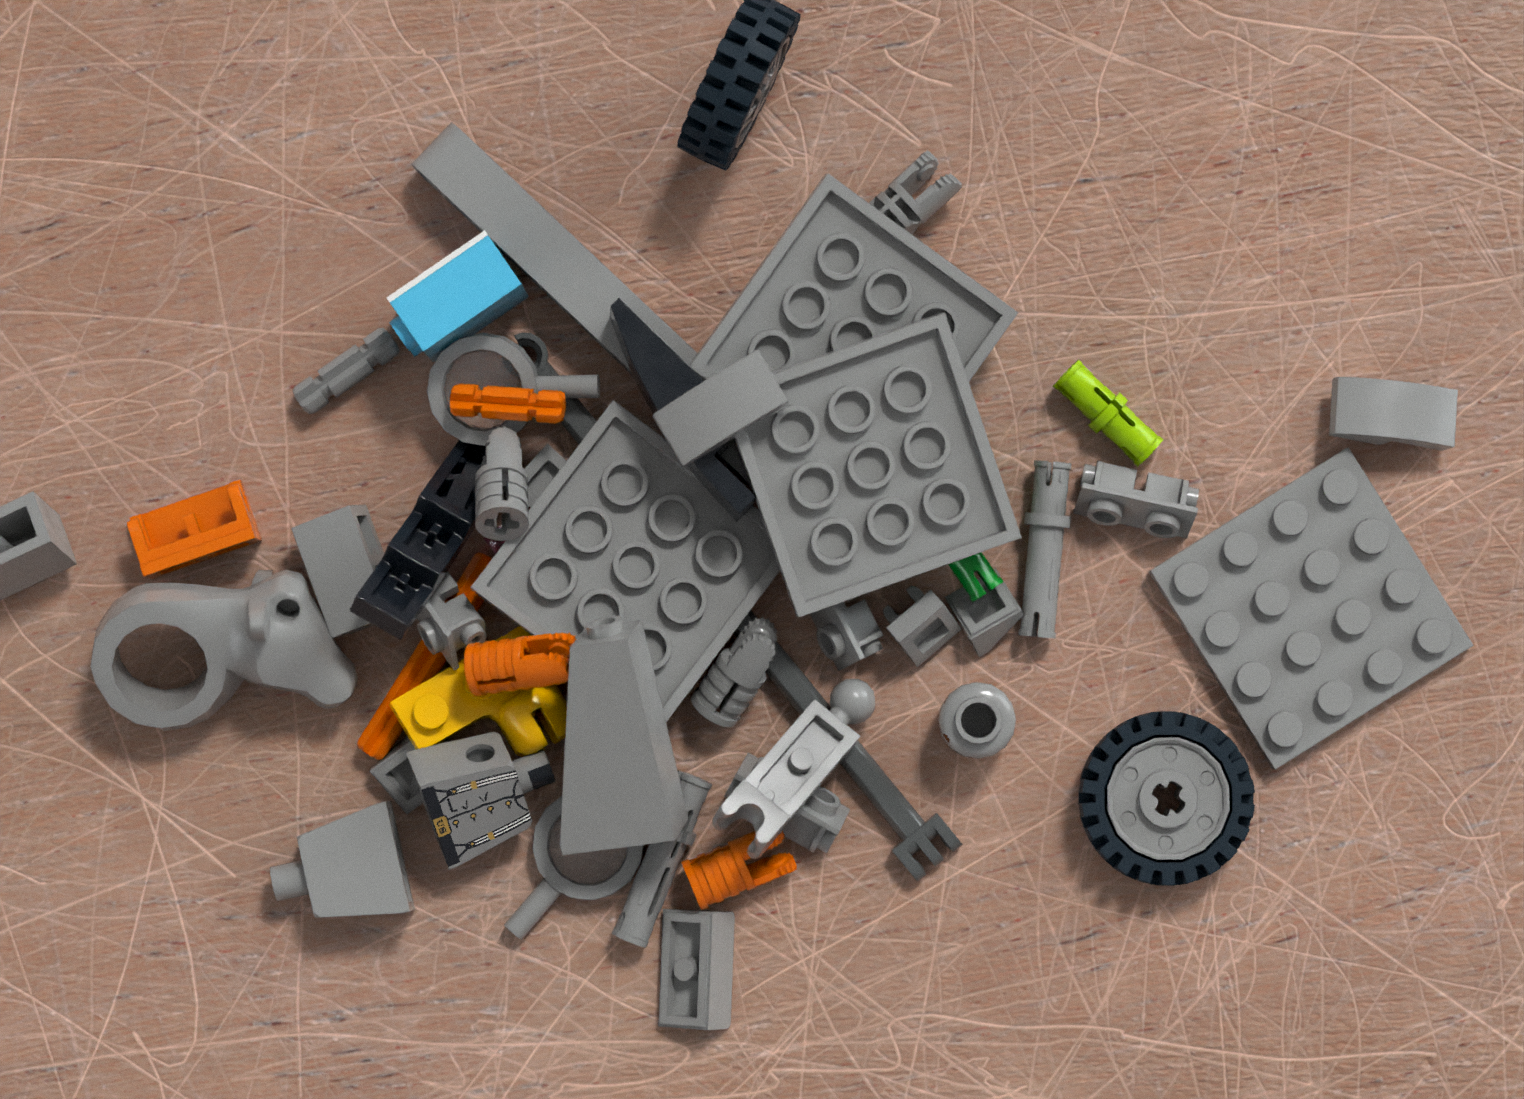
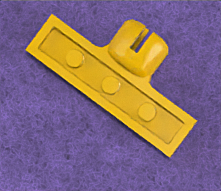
M517 627L495 641L531 635L521 627ZM464 659L458 662V669L453 670L452 667L445 669L394 699L389 704L415 749L440 744L473 723L485 718H490L497 722L514 752L521 757L536 753L548 745L545 736L533 717H537L552 743L556 744L565 738L567 701L557 684L529 690L519 689L514 692L503 691V693L499 694L488 693L484 696H474L466 681Z

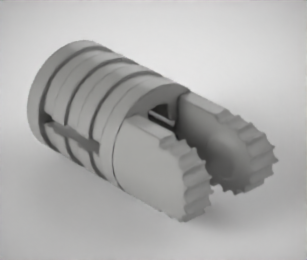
M506 425L504 427L498 426L497 429L492 430L491 435H488L485 456H483L481 468L475 475V526L482 536L497 541L518 538L529 527L528 474L522 467V444L517 436V432L513 431L512 427L507 428ZM498 513H501L502 528H497Z
M755 618L754 621H749V624L744 626V631L740 632L732 646L720 652L716 662L712 664L708 674L704 676L699 687L692 694L691 701L693 706L709 721L723 727L735 726L741 714L747 709L749 702L753 700L758 689L765 682V671L769 667V661H773L775 641H777V629L774 628V623H771L769 618ZM719 705L721 710L720 713L715 711Z

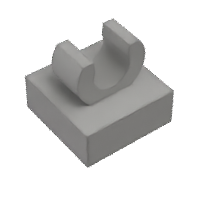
M911 585L906 591L915 603L901 615L896 614L889 605L883 609V613L890 623L886 627L887 630L918 667L962 628L932 590L924 595L919 588Z

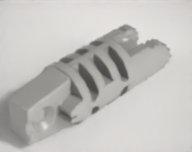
M927 150L896 177L885 191H881L871 200L869 204L910 234H913L920 224H924L962 188V183L951 173L949 175L946 174L943 177L941 176L939 180H936L933 185H930L914 200L912 195L938 169V159Z

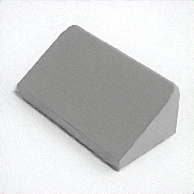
M663 909L659 1027L697 1030H720L730 1027L735 916L732 911Z

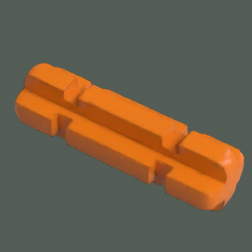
M460 383L454 385L451 389L450 412L454 416L474 417L481 413L482 418L527 422L535 417L537 422L556 424L564 420L566 397L565 393L556 390H542L535 394L534 389L488 385L483 390H480L479 385Z

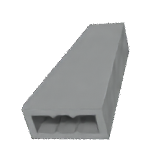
M606 616L592 620L586 624V628L570 646L560 832L562 856L675 841L689 820L642 619L622 622L620 616Z

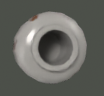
M980 682L961 685L948 694L940 707L938 718L941 737L948 747L963 757L976 759L994 756L1005 748L1014 734L1016 724L1013 704L1006 694L991 684Z

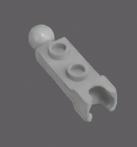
M846 679L840 682L830 694V710L814 699L752 772L742 780L722 803L712 820L714 828L718 831H723L732 822L739 819L750 822L754 826L756 833L754 840L747 849V854L752 859L759 858L856 745L860 735L852 730L848 724L864 722L871 717L875 710L874 691L868 683L860 679Z

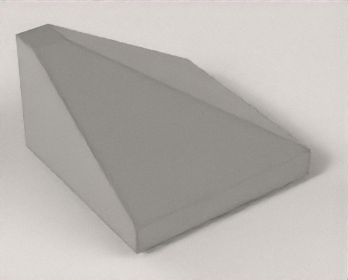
M995 568V569H994L995 572L997 573V575H998L999 577H1001V576L999 575L998 571H997L996 568ZM979 577L977 580L986 594L975 602H971L970 596L964 587L947 595L945 598L974 650L981 657L988 653L1024 614L1004 582L989 591Z
M408 736L404 737L383 759L379 760L370 769V773L406 814H409L423 803L406 755L407 752L415 750Z

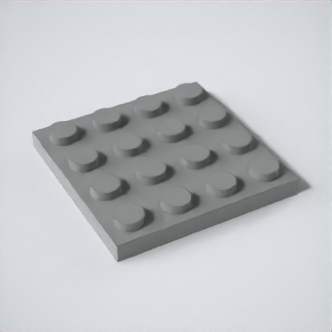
M827 173L805 201L689 366L698 375L707 380L758 349L771 372H775L927 317L945 313L969 382L1018 312Z
M945 313L927 317L772 372L787 397L788 404L735 434L734 439L753 494L756 496L755 500L794 612L798 618L1022 538Z
M613 400L530 508L527 531L518 538L505 541L470 587V590L531 636L564 632L576 635L575 638L577 639L586 628L587 623L601 617L620 616L622 622L642 619L662 708L667 722L779 573L780 568L759 509L753 506L736 522L694 476L689 467L681 466L666 439Z
M1349 447L1148 571L1273 770H1276L1474 646Z

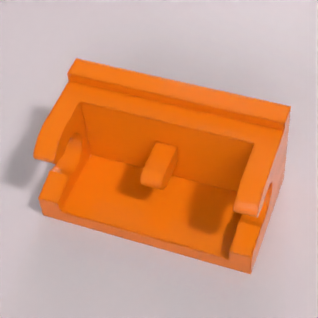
M242 480L231 482L225 486L144 514H138L130 517V521L127 522L143 577L151 579L262 541Z

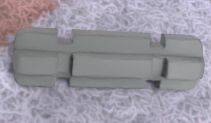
M384 328L376 329L363 338L365 344L360 347L355 344L319 369L318 373L320 375L313 379L309 376L296 385L293 389V394L303 410L308 414L316 413L330 403L328 401L330 396L334 394V396L339 397L375 371L373 366L377 363L383 366L396 357L400 350L389 332Z

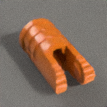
M564 632L468 644L464 653V671L471 693L474 696H484L488 693L499 694L503 693V691L514 692L519 689L529 690L553 686V684H565L569 676L570 646L576 640V635Z
M783 830L766 850H772L773 847L782 843V840L785 839ZM753 831L727 842L728 844L725 846H718L706 854H699L696 858L686 859L681 863L702 911L709 908V905L713 903H720L725 898L739 895L744 890H752L797 870V865L793 855L779 852L769 858H763L746 866L745 861L750 859L747 849L755 838L756 832Z

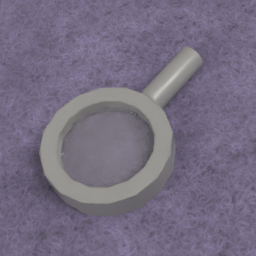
M489 333L462 337L443 350L430 370L427 387L432 414L442 428L462 442L486 446L488 435H491L492 430L497 429L498 426L504 427L506 425L507 428L512 427L513 431L519 432L527 426L528 422L482 418L481 413L474 417L454 416L450 412V393L454 385L460 383L479 385L480 390H483L487 385L534 389L535 394L542 390H556L565 393L566 399L600 397V378L598 374L538 376L536 365L521 346L505 336Z
M562 796L544 810L534 831L532 849L537 868L544 879L504 926L522 940L562 893L570 898L595 900L613 895L632 880L642 862L644 845L562 856L560 847Z

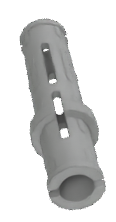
M1034 460L1035 471L1031 513L1025 512L1024 524L1030 525L1022 604L1024 615L1021 617V625L1018 631V635L1056 639L1055 625L1064 528H1070L1071 517L1065 516L1071 463L1053 461L1052 482L1050 485L1052 462ZM1038 614H1039V626H1038V635H1037V624H1038Z
M678 770V775L689 820L675 841L649 844L627 896L625 906L612 931V934L616 935V937L645 948L648 945L653 926L661 911L686 846H692L697 834L693 832L702 805L712 787V783Z

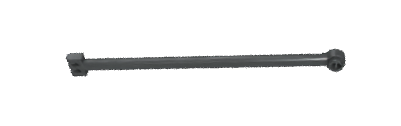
M523 332L514 335L519 346L522 348L530 347L536 352L537 360L535 365L538 376L559 375L548 362L549 354L547 347L539 337L532 333ZM501 356L503 365L508 373L520 380L519 373L511 362ZM578 398L566 399V412L564 420L560 423L579 445L597 421ZM752 610L749 611L733 634L736 638L741 631H744V626H747L749 621H754L755 618H758ZM775 641V656H773V661H769V667L765 671L767 676L799 715L806 710L814 699L830 710L831 706L781 645ZM859 741L839 763L902 839L891 850L917 882L926 875L923 866L912 857L917 851L921 849L935 867L945 860L930 842L934 837L939 834L942 842L953 852L963 845L938 813L924 821Z

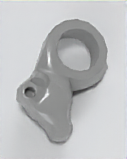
M258 570L252 580V585L243 589H227L171 582L145 583L136 586L116 599L100 620L95 632L90 665L95 683L112 709L135 724L161 728L163 731L189 728L209 719L233 696L244 679L253 684L299 693L308 697L317 706L325 709L337 708L353 695L358 681L355 664L342 652L335 639L331 638L320 606L311 596L304 576L301 573L290 570H283L274 575L273 570ZM161 623L179 627L193 636L204 651L207 667L199 678L184 687L165 690L147 686L132 677L122 663L118 645L123 638L137 628L146 625Z

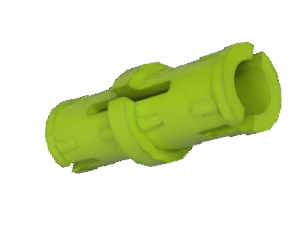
M1079 359L1053 385L1056 390L1069 399L1091 421L1088 426L1096 434L1101 430L1137 467L1163 441L1160 436L1144 424L1125 405L1128 399L1120 392L1117 395L1111 392Z

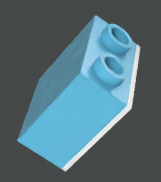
M484 230L389 295L387 300L398 314L389 323L414 357L424 352L434 363L440 353L458 339L476 334L529 296Z

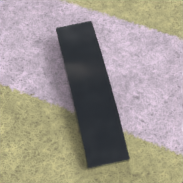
M620 298L610 306V320L626 362L653 414L704 381ZM729 442L687 466L730 516L738 522L753 507L756 496L717 459L728 448Z
M460 440L456 443L420 493L413 511L388 544L382 560L357 593L350 612L400 640L403 639L476 528L475 475L481 468L486 451L485 446L465 443Z

